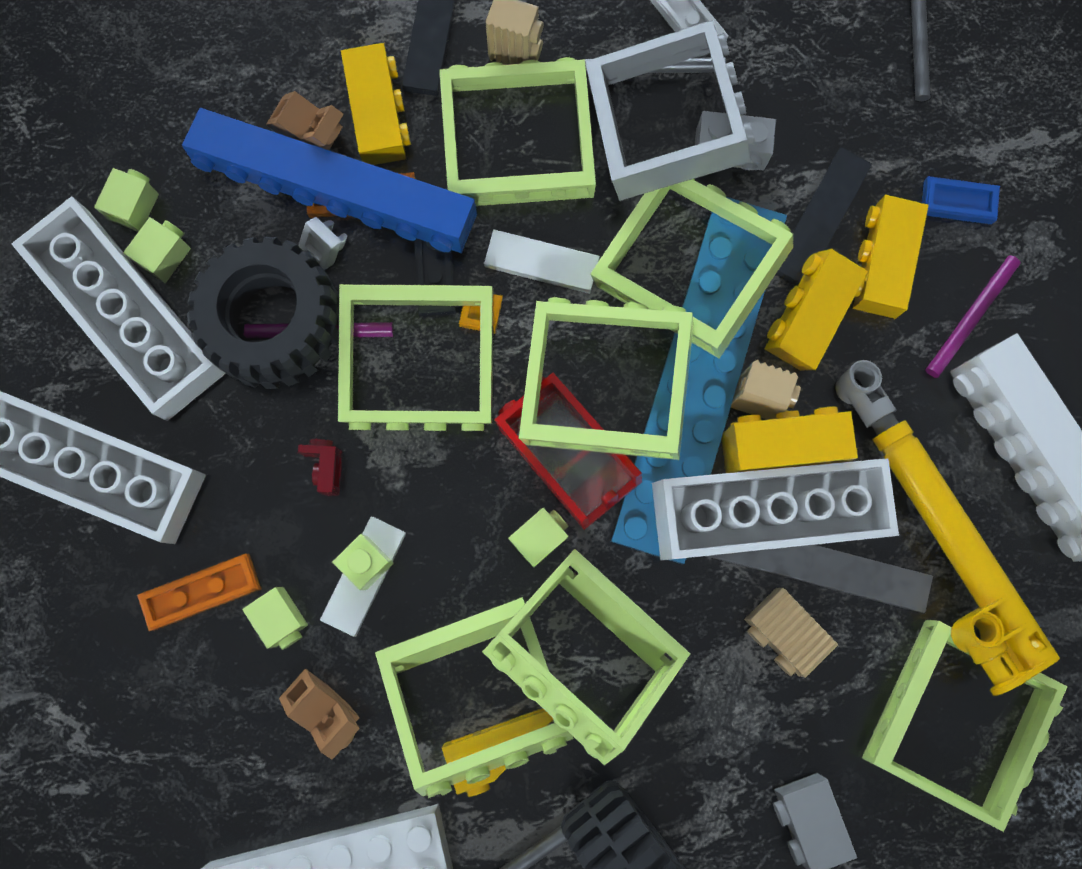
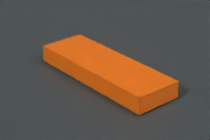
M246 553L148 590L137 596L149 631H154L259 591L261 586L250 554Z

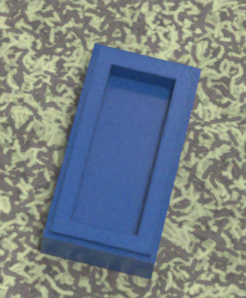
M928 176L924 180L922 203L929 205L927 216L993 224L997 221L1000 186Z

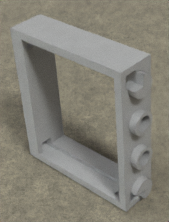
M713 20L585 61L610 176L619 201L751 162L748 144L755 142L750 122L742 123L741 115L746 114L741 91L733 92L732 86L738 84L733 62L725 64L724 57L729 55L726 37L724 33L717 35ZM710 53L732 134L627 166L608 85Z

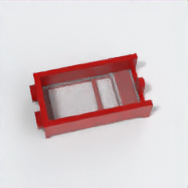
M551 373L546 378L542 377L536 424L603 430L554 373ZM524 396L518 401L512 400L506 403L499 410V416L494 419L501 433L504 434L583 530L642 483V473L624 454L525 445L519 439Z

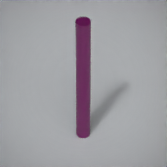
M1011 255L1007 256L926 368V372L935 378L941 375L1021 264L1018 258Z
M393 322L354 323L353 337H393ZM289 323L245 324L244 336L246 339L273 338L280 334Z

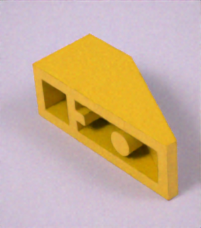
M541 708L446 742L442 747L446 763L448 764L545 727L553 718ZM505 765L490 770V776L482 781L468 784L464 780L454 784L456 794L467 792L468 797H472L490 789L489 783L494 782L506 770Z

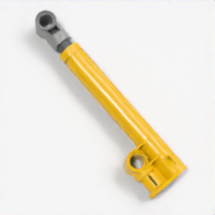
M857 361L838 378L836 382L837 395L842 401L853 405L867 428L873 427L878 435L873 439L875 445L885 455L883 456L884 459L888 458L889 467L979 606L953 624L951 637L958 649L969 653L975 664H981L993 683V686L990 688L993 696L1006 693L1056 663L1060 657L917 437L913 436L914 432L907 421L904 420L899 423L893 414L897 409L881 386L882 373L880 369L871 361ZM855 379L859 380L863 387L858 385L855 382ZM974 625L979 629L981 639L976 636Z

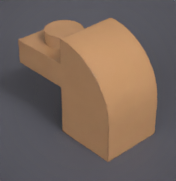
M296 91L283 95L266 126L278 134L330 150L343 127L339 124L343 113L332 105L319 109Z
M306 669L279 698L287 716L311 732L320 752L330 759H333L341 749L346 748L353 740L355 733L360 729L356 723L359 716L352 707L331 687Z

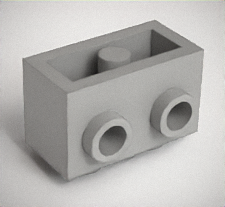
M702 111L696 128L695 145L731 135L732 131L727 114ZM741 115L743 124L750 122L755 142L748 144L751 162L735 167L745 170L764 171L773 155L776 119Z
M816 773L774 789L778 801L774 802L773 806L781 825H788L793 839L788 841V847L797 866L802 864L806 869H830L857 858L828 779Z

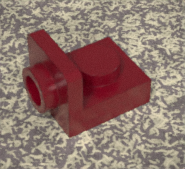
M310 439L309 445H298V453L301 455L319 458V463H314L312 471L313 485L317 486V492L323 495L339 496L343 451L332 446L333 441L325 439Z

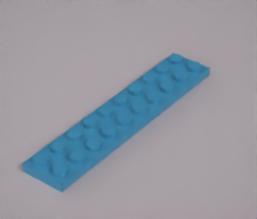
M726 197V198L732 200L733 202H735V203H737V204H738L739 202H742V201H739V200H735V199ZM749 204L757 210L759 216L769 221L776 219L785 224L787 215ZM711 212L682 307L686 309V312H692L694 318L716 330L772 244ZM764 293L720 359L697 345L691 344L680 459L636 457L634 465L642 473V483L624 497L611 542L660 557L652 483L662 479L711 475ZM675 332L644 434L667 436L678 334ZM686 558L671 559L670 561L685 564Z

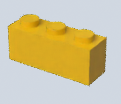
M384 43L341 50L358 151L362 162L376 165L406 159L404 146L411 145L407 123L400 124L398 112L405 110L401 90H394L392 79L398 78L395 57L387 56Z
M884 195L876 206L872 205L865 221V227L870 228L868 238L862 242L858 254V261L862 262V268L868 272L855 295L853 309L894 319L908 309L929 205Z
M833 249L812 254L802 267L804 275L799 285L795 286L785 299L784 305L787 307L782 317L777 319L768 331L767 338H769L765 350L800 371L816 370L868 271Z

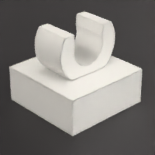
M314 217L305 223L299 247L303 251H308L325 270L334 264L338 251L345 245L347 235L343 233L337 237L332 232L334 226L332 220L322 223L317 217Z

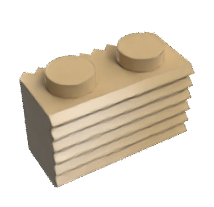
M493 0L486 19L488 57L490 61L495 59L496 62L502 61L504 65L508 63L509 65L520 64L526 60L538 61L543 46V40L540 39L543 21L538 20V6L519 0Z
M759 360L752 362L739 377L731 408L752 415H761V418L766 420L776 418L775 414L787 411L788 407L794 408L798 400L801 387L796 385L798 379L796 372L790 374L789 370L783 372L781 367L775 369L774 365L768 367L766 362L760 364Z
M784 588L774 589L744 619L751 626L747 630L748 634L761 647L764 648L768 644L778 654L774 661L789 676L796 673L798 676L806 678L838 646L837 642L827 634Z

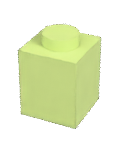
M113 168L94 208L108 220L139 232L147 221L159 194L149 184L150 179L144 174L132 169L125 173Z
M149 217L123 254L135 264L166 283L191 248L181 239L184 232L167 220L161 225Z
M542 508L508 539L530 565L535 568L569 537L564 532L569 526L555 510L548 513Z
M360 534L332 561L359 590H368L394 564L368 536Z
M284 587L273 588L242 609L267 649L277 647L278 645L282 650L286 649L302 638L299 631L308 626Z

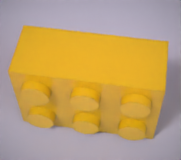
M837 407L815 409L814 414L801 417L799 411H785L775 414L776 418L762 421L761 415L741 416L737 418L738 422L730 424L731 426L723 432L721 438L726 473L843 463L858 458L851 411L838 413Z

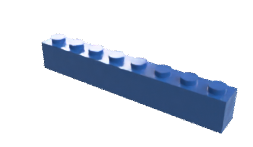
M199 108L182 144L191 159V163L200 170L211 172L213 169L224 173L235 182L245 183L248 181L257 184L268 193L278 195L281 192L290 195L297 202L306 206H312L313 203L320 206L323 205L336 216L345 218L349 215L360 219L371 228L381 229V227L394 230L397 235L404 239L414 241L417 238L429 242L432 247L442 252L453 250L462 253L477 216L475 199L203 108Z

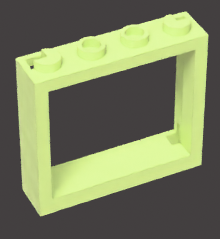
M565 57L555 62L526 60L520 64L511 65L492 62L482 67L453 65L448 69H440L447 186L449 191L475 199L476 206L594 198L596 180L585 59L575 60L574 58ZM575 83L582 171L459 180L453 92Z
M695 179L644 193L590 274L598 288L625 304L639 303L652 310H662L665 306H674L615 272L670 189L772 244L716 330L693 317L692 343L720 359L793 249V233L781 221L776 219L769 221L759 216L757 210L745 202L737 204L726 198L725 193L718 187L708 184L706 187L696 182ZM669 329L678 334V330Z
M339 284L338 422L349 423V430H371V423H386V430H409V423H424L425 431H446L447 424H462L461 431H484V424H492V286ZM354 305L480 306V411L353 410Z
M558 297L549 298L548 302L536 301L519 439L525 445L679 460L694 325L693 313L686 312L685 308L679 306H665L662 310H652L639 303H626L624 307H610L608 303L599 300L586 301L585 305L570 304L569 300ZM549 320L678 330L667 436L536 424Z
M576 549L568 555L482 651L498 670L507 674L521 687L523 693L528 698L536 701L552 716L559 727L567 730L584 746L588 754L597 758L604 765L625 750L690 655L682 645ZM571 566L572 568H574L578 572V574L576 575L568 567ZM558 584L565 588L655 671L614 731L512 638ZM667 653L672 660H669L664 654Z
M523 597L375 652L414 790L420 795H428V798L438 794L443 796L452 791L451 785L464 780L468 784L482 781L490 776V770L505 765L506 769L519 767L529 761L528 756L543 751L544 754L557 752L556 749L567 745L566 741L574 739L567 730L559 727L554 721L553 724L427 772L424 770L397 673L496 637L524 606ZM529 617L521 626L530 655L549 671Z
M925 620L862 759L1004 832L1011 814L1016 816L1018 809L1016 803L1022 789L1027 787L1032 780L1034 773L1032 767L1036 757L1049 741L1048 730L1054 717L1063 709L1060 703L1067 686L1042 673L1024 682L1035 689L985 802L980 807L893 761L946 643L957 648L951 637L952 627L941 621Z

